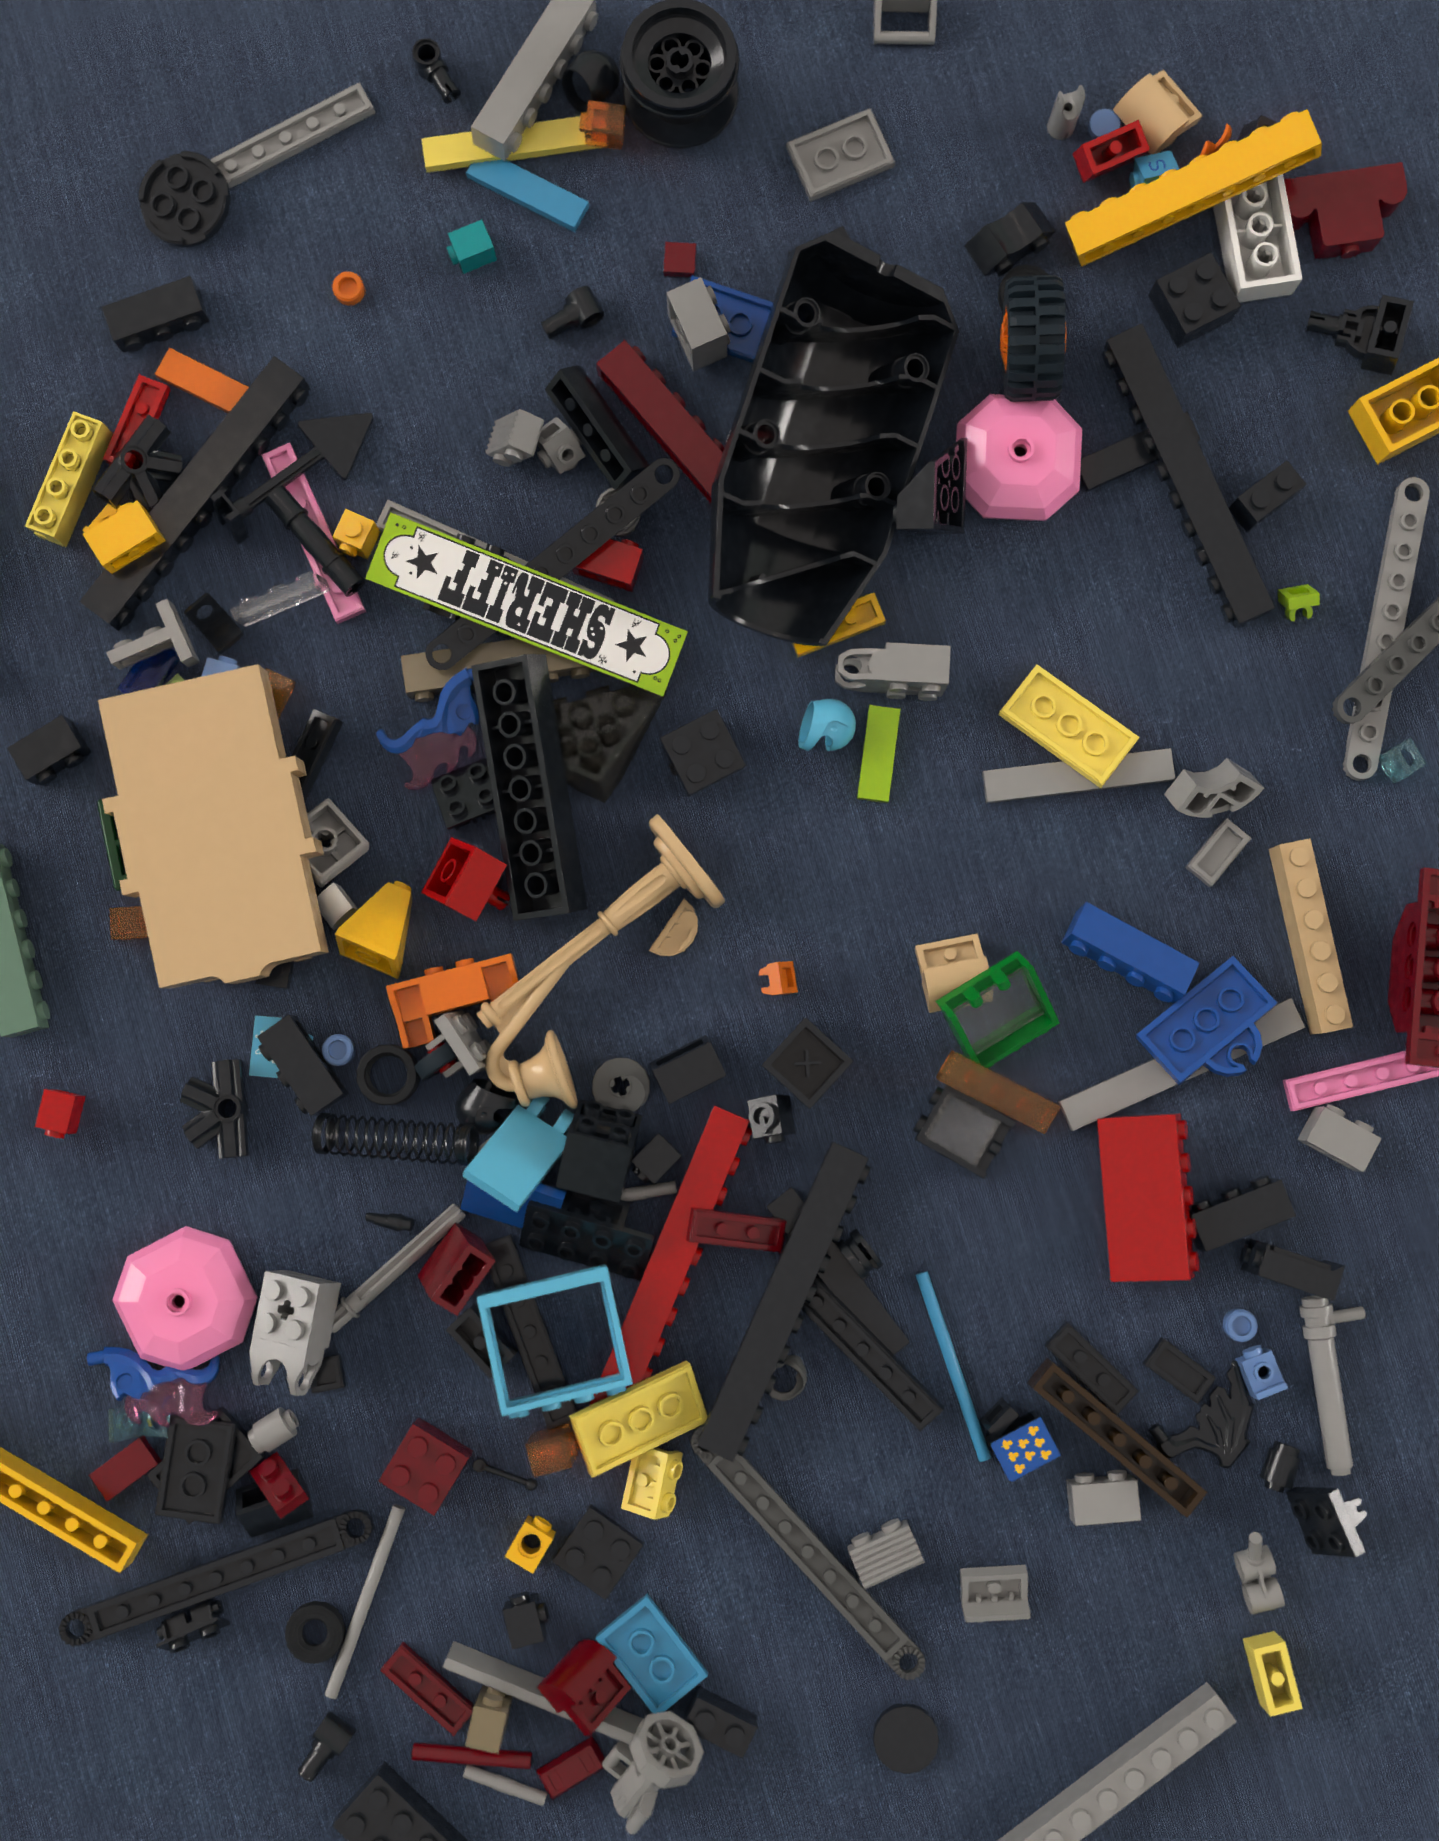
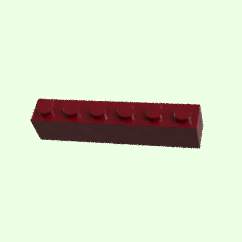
M624 340L596 363L598 375L711 504V488L724 446L717 438L712 440L706 434V426L697 415L691 416L686 411V404L677 392L671 393L666 388V381L657 369L651 370L646 365V358L637 346L631 347Z

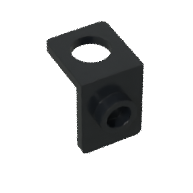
M209 593L203 594L184 610V614L204 634L219 654L224 653L244 635L227 612ZM202 606H212V613L207 618H197V611Z

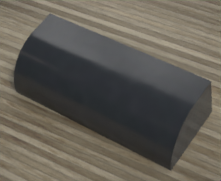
M571 366L560 369L546 386L545 391L614 490H618L650 464L581 366Z

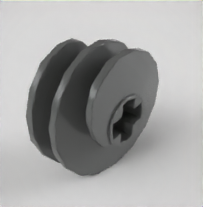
M624 1057L613 1058L604 1062L597 1069L592 1080V1092L595 1100L604 1106L615 1109H628L635 1112L648 1099L650 1079L644 1067L638 1062ZM619 1077L622 1078V1081L627 1079L630 1083L626 1087L627 1094L623 1096L621 1092L615 1093L613 1091V1087L617 1085L616 1079Z

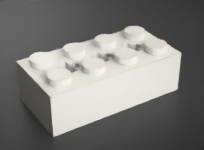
M1281 174L1213 206L1226 279L1239 302L1292 295L1303 280L1284 176Z

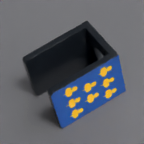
M1035 1410L1020 1417L1024 1425L1018 1428L1015 1425H1010L1006 1429L1005 1435L997 1439L991 1433L985 1436L1002 1472L1006 1474L1011 1482L1061 1456L1042 1418Z

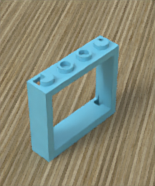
M606 1264L477 1294V1302L501 1416L509 1415L510 1419L522 1418L529 1415L528 1410L542 1407L543 1412L551 1411L562 1407L561 1402L574 1399L575 1404L593 1400V1394L606 1391L608 1396L616 1395L619 1392L627 1391L626 1386L633 1385ZM599 1282L619 1373L509 1400L490 1307Z

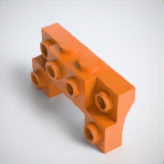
M510 953L475 962L474 958H468L455 962L456 968L444 971L443 966L433 967L424 970L425 976L387 985L386 990L403 1049L428 1044L436 1038L431 1016L488 1001L492 1002L517 983L519 977L513 954Z

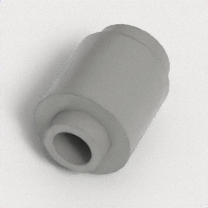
M279 1407L252 1425V1429L247 1432V1436L251 1445L259 1454L265 1451L271 1452L297 1435L296 1427L299 1426V1422L290 1409L285 1410Z

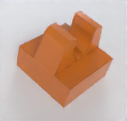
M793 961L769 963L766 967L759 970V976H769L770 986L761 988L763 994L773 996L798 993Z

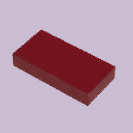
M142 1435L89 1474V1477L108 1502L162 1462V1460L145 1436Z

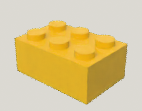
M1439 358L1362 396L1347 411L1377 465L1439 433Z

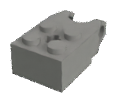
M886 642L884 649H849L838 656V664L835 667V682L847 690L887 694V698L904 699L906 695H918L919 700L934 701L937 700V697H942L949 685L951 646ZM855 666L858 669V673H848L844 667ZM841 676L844 677L846 680L851 681V683L845 682L841 678Z
M289 1270L265 1271L249 1351L251 1376L254 1385H269L282 1363L287 1371L290 1394L295 1396L307 1394L315 1375L322 1365L324 1350L329 1348L341 1283ZM266 1364V1372L261 1378V1371ZM303 1374L302 1384L298 1386V1382Z

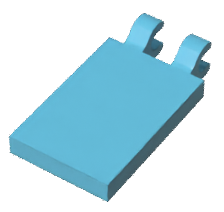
M549 1097L533 1099L527 1109L517 1105L463 1173L464 1178L515 1212L520 1210L564 1151L567 1137L565 1135L568 1133L574 1114L565 1109L553 1127L539 1119L546 1109L545 1105L550 1100Z

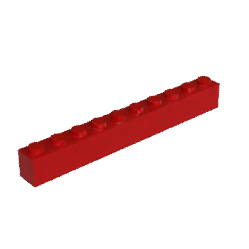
M715 1105L621 1327L633 1385L651 1377L653 1369L648 1367L652 1355L659 1357L666 1340L660 1337L665 1325L672 1326L678 1308L673 1307L677 1295L684 1297L691 1278L686 1277V1273L690 1264L697 1266L703 1248L698 1246L699 1243L686 1240L691 1207L713 1210L715 1204L722 1205L728 1188L724 1187L723 1184L727 1175L734 1176L741 1158L735 1155L740 1144L746 1147L752 1133V1128L748 1127L750 1122L748 1119ZM614 1348L611 1351L601 1377L619 1373ZM607 1392L593 1394L594 1399L591 1400L589 1406L609 1397Z

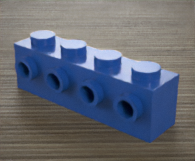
M1085 902L1076 911L1061 942L1068 946L1072 953L1094 960L1100 968L1109 972H1116L1125 977L1126 981L1131 985L1144 987L1153 992L1157 999L1173 1004L1186 995L1199 965V962L1088 902Z

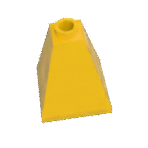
M394 881L393 884L387 882L345 921L335 933L340 955L398 979L401 974L412 906L411 887L400 881Z

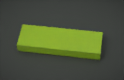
M869 705L857 793V799L889 802L901 709Z

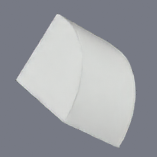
M334 882L317 897L320 913L333 930H336L358 910L343 888Z

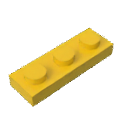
M873 592L856 600L826 646L792 643L797 657L885 624L886 620L875 593Z

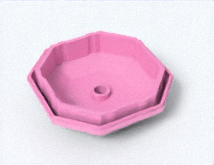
M989 394L957 423L956 441L960 438H967L965 499L982 518L1047 521L1079 492L1082 428L1056 400L1011 402L1003 394ZM1021 447L1025 450L1026 454L1024 456H1017L1014 450Z
M185 1226L127 1256L112 1301L140 1359L184 1371L192 1369L244 1341L258 1296L229 1239ZM177 1295L184 1298L185 1303L183 1307H178L175 1304Z

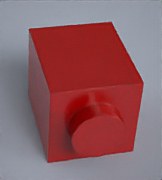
M44 1089L35 1127L46 1129L44 1135L64 1139L65 1134L77 1133L86 1096L58 1089Z

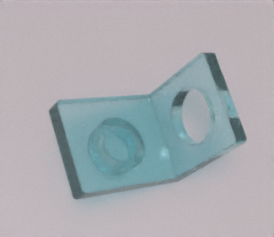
M1411 738L1381 754L1379 758L1382 770L1392 780L1393 784L1413 775V772L1427 765ZM1401 750L1409 751L1412 754L1413 764L1410 767L1401 754Z
M138 1402L110 1408L108 1410L109 1442H119L142 1435L167 1437L170 1404ZM155 1410L160 1413L162 1418L159 1429L154 1428L151 1423V1415Z

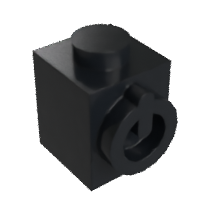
M775 1094L747 1100L753 1139H765L766 1144L785 1142L784 1136L796 1134L790 1096Z

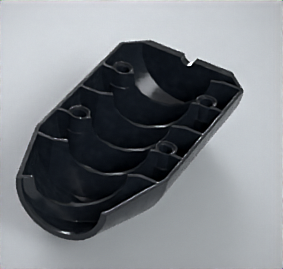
M835 231L795 247L788 256L711 488L709 605L723 617L747 629L779 640L809 646L827 645L887 556L896 528V523L893 519V508L897 504V496L911 482L959 334L957 323L942 287L898 264L891 265L883 262L880 259L881 255Z

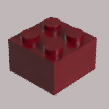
M418 1417L410 1427L378 1482L435 1516L472 1455L473 1450Z

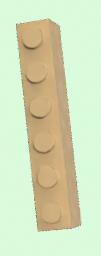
M1311 838L1279 844L1270 848L1269 854L1310 1035L1352 1028V1019Z

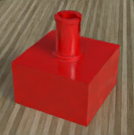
M451 837L421 893L477 921L486 903L498 910H503L507 906V904L498 900L497 897L509 902V892L496 886L507 864L473 845Z

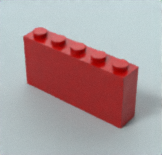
M1181 1113L1098 1118L1111 1282L1191 1280L1195 1277V1272L1199 1271V1255L1197 1251L1193 1252L1192 1238H1196L1197 1230L1195 1219H1190L1189 1205L1194 1203L1192 1186H1187L1186 1172L1191 1171L1189 1153H1184L1183 1140L1188 1139L1186 1120H1181Z

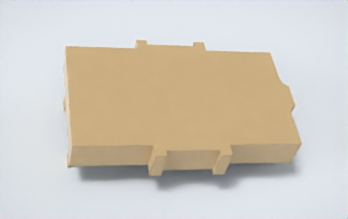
M259 664L98 700L118 796L102 799L105 814L115 818L127 879L120 880L122 895L133 898L140 897L159 988L172 989L219 979L225 984H239L269 977L272 969L279 964L311 959L313 956L329 953L309 858L322 856L324 851L322 842L312 837L299 779V777L307 776L304 761L296 756L286 757L268 671Z

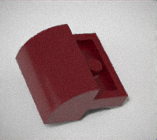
M589 1639L578 1641L537 1686L538 1690L557 1713L565 1711L585 1737L591 1735L632 1687L612 1664L617 1657L602 1644Z

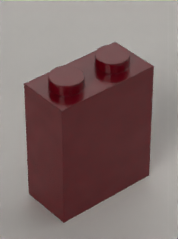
M455 1223L423 1266L418 1277L430 1300L458 1316L496 1260L480 1237Z

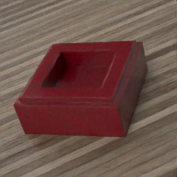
M665 242L664 276H695L696 243Z

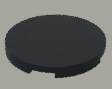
M182 151L163 160H157L149 168L141 182L138 201H140L145 225L155 236L172 246L193 247L211 239L223 226L230 208V190L225 176L211 160L199 153Z

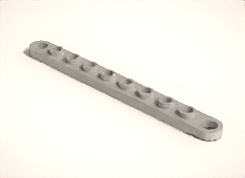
M1417 477L1405 479L1399 484L1394 493V503L1391 508L1360 673L1404 631L1430 495L1427 483ZM1408 486L1417 488L1416 490H1419L1418 494H1420L1418 501L1407 499L1405 488ZM1392 690L1362 720L1350 724L1343 770L1352 780L1362 781L1368 779L1377 771ZM1355 705L1353 706L1352 716L1356 714L1355 711H1357V709H1355V707L1357 706ZM1356 756H1362V758L1368 761L1366 772L1360 773L1354 769L1353 760Z

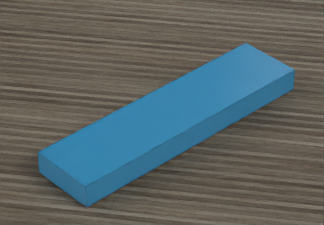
M500 159L470 164L466 171L468 179L573 232L577 230L589 208L587 200L507 160Z

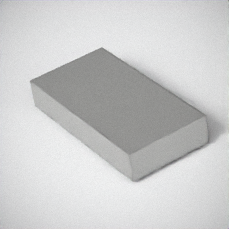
M1226 818L1185 868L1208 887H1212L1251 840V837Z

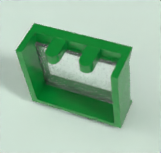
M1018 951L936 1000L965 1055L964 1057L977 1073L992 1067L999 1060L1019 1050L1028 1042L1045 1034L1049 1029L1060 1023L1034 967Z

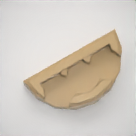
M685 898L649 949V952L659 956H674L684 952L693 943L698 932V918L693 906Z

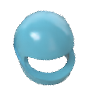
M822 699L811 701L802 720L798 740L799 748L806 751L811 750L822 736H825L827 751L838 750L846 746L853 738L856 729V721L852 710L840 700Z

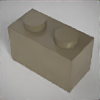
M482 1685L473 1708L465 1747L496 1754L499 1753L506 1732L513 1700L512 1696Z

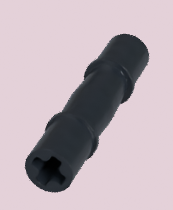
M279 486L271 491L266 497L265 503L282 521L286 530H291L303 547L323 567V573L331 578L346 597L359 591L365 584V579L348 561L346 555L337 550L327 535L308 516L306 508H303L285 486Z

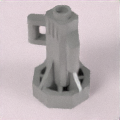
M671 1711L648 1714L638 1726L630 1746L622 1741L617 1742L602 1763L603 1768L618 1779L610 1793L618 1814L623 1818H628L625 1828L632 1835L636 1834L651 1816L658 1790L660 1788L666 1789L686 1785L695 1775L704 1753L694 1726ZM620 1760H623L625 1763H627L629 1767L627 1768L626 1766H624L620 1762Z

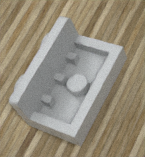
M1026 1565L960 1568V1595L965 1622L1030 1619L1031 1611L1028 1603V1572Z

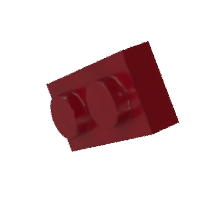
M275 1452L249 1471L280 1519L309 1499L278 1452Z

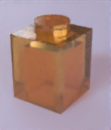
M588 100L587 113L581 112L580 132H585V145L622 150L626 123V105Z

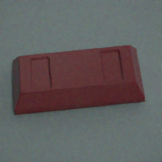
M592 1735L538 1768L536 1773L549 1796L554 1800L603 1770L602 1763L605 1756Z

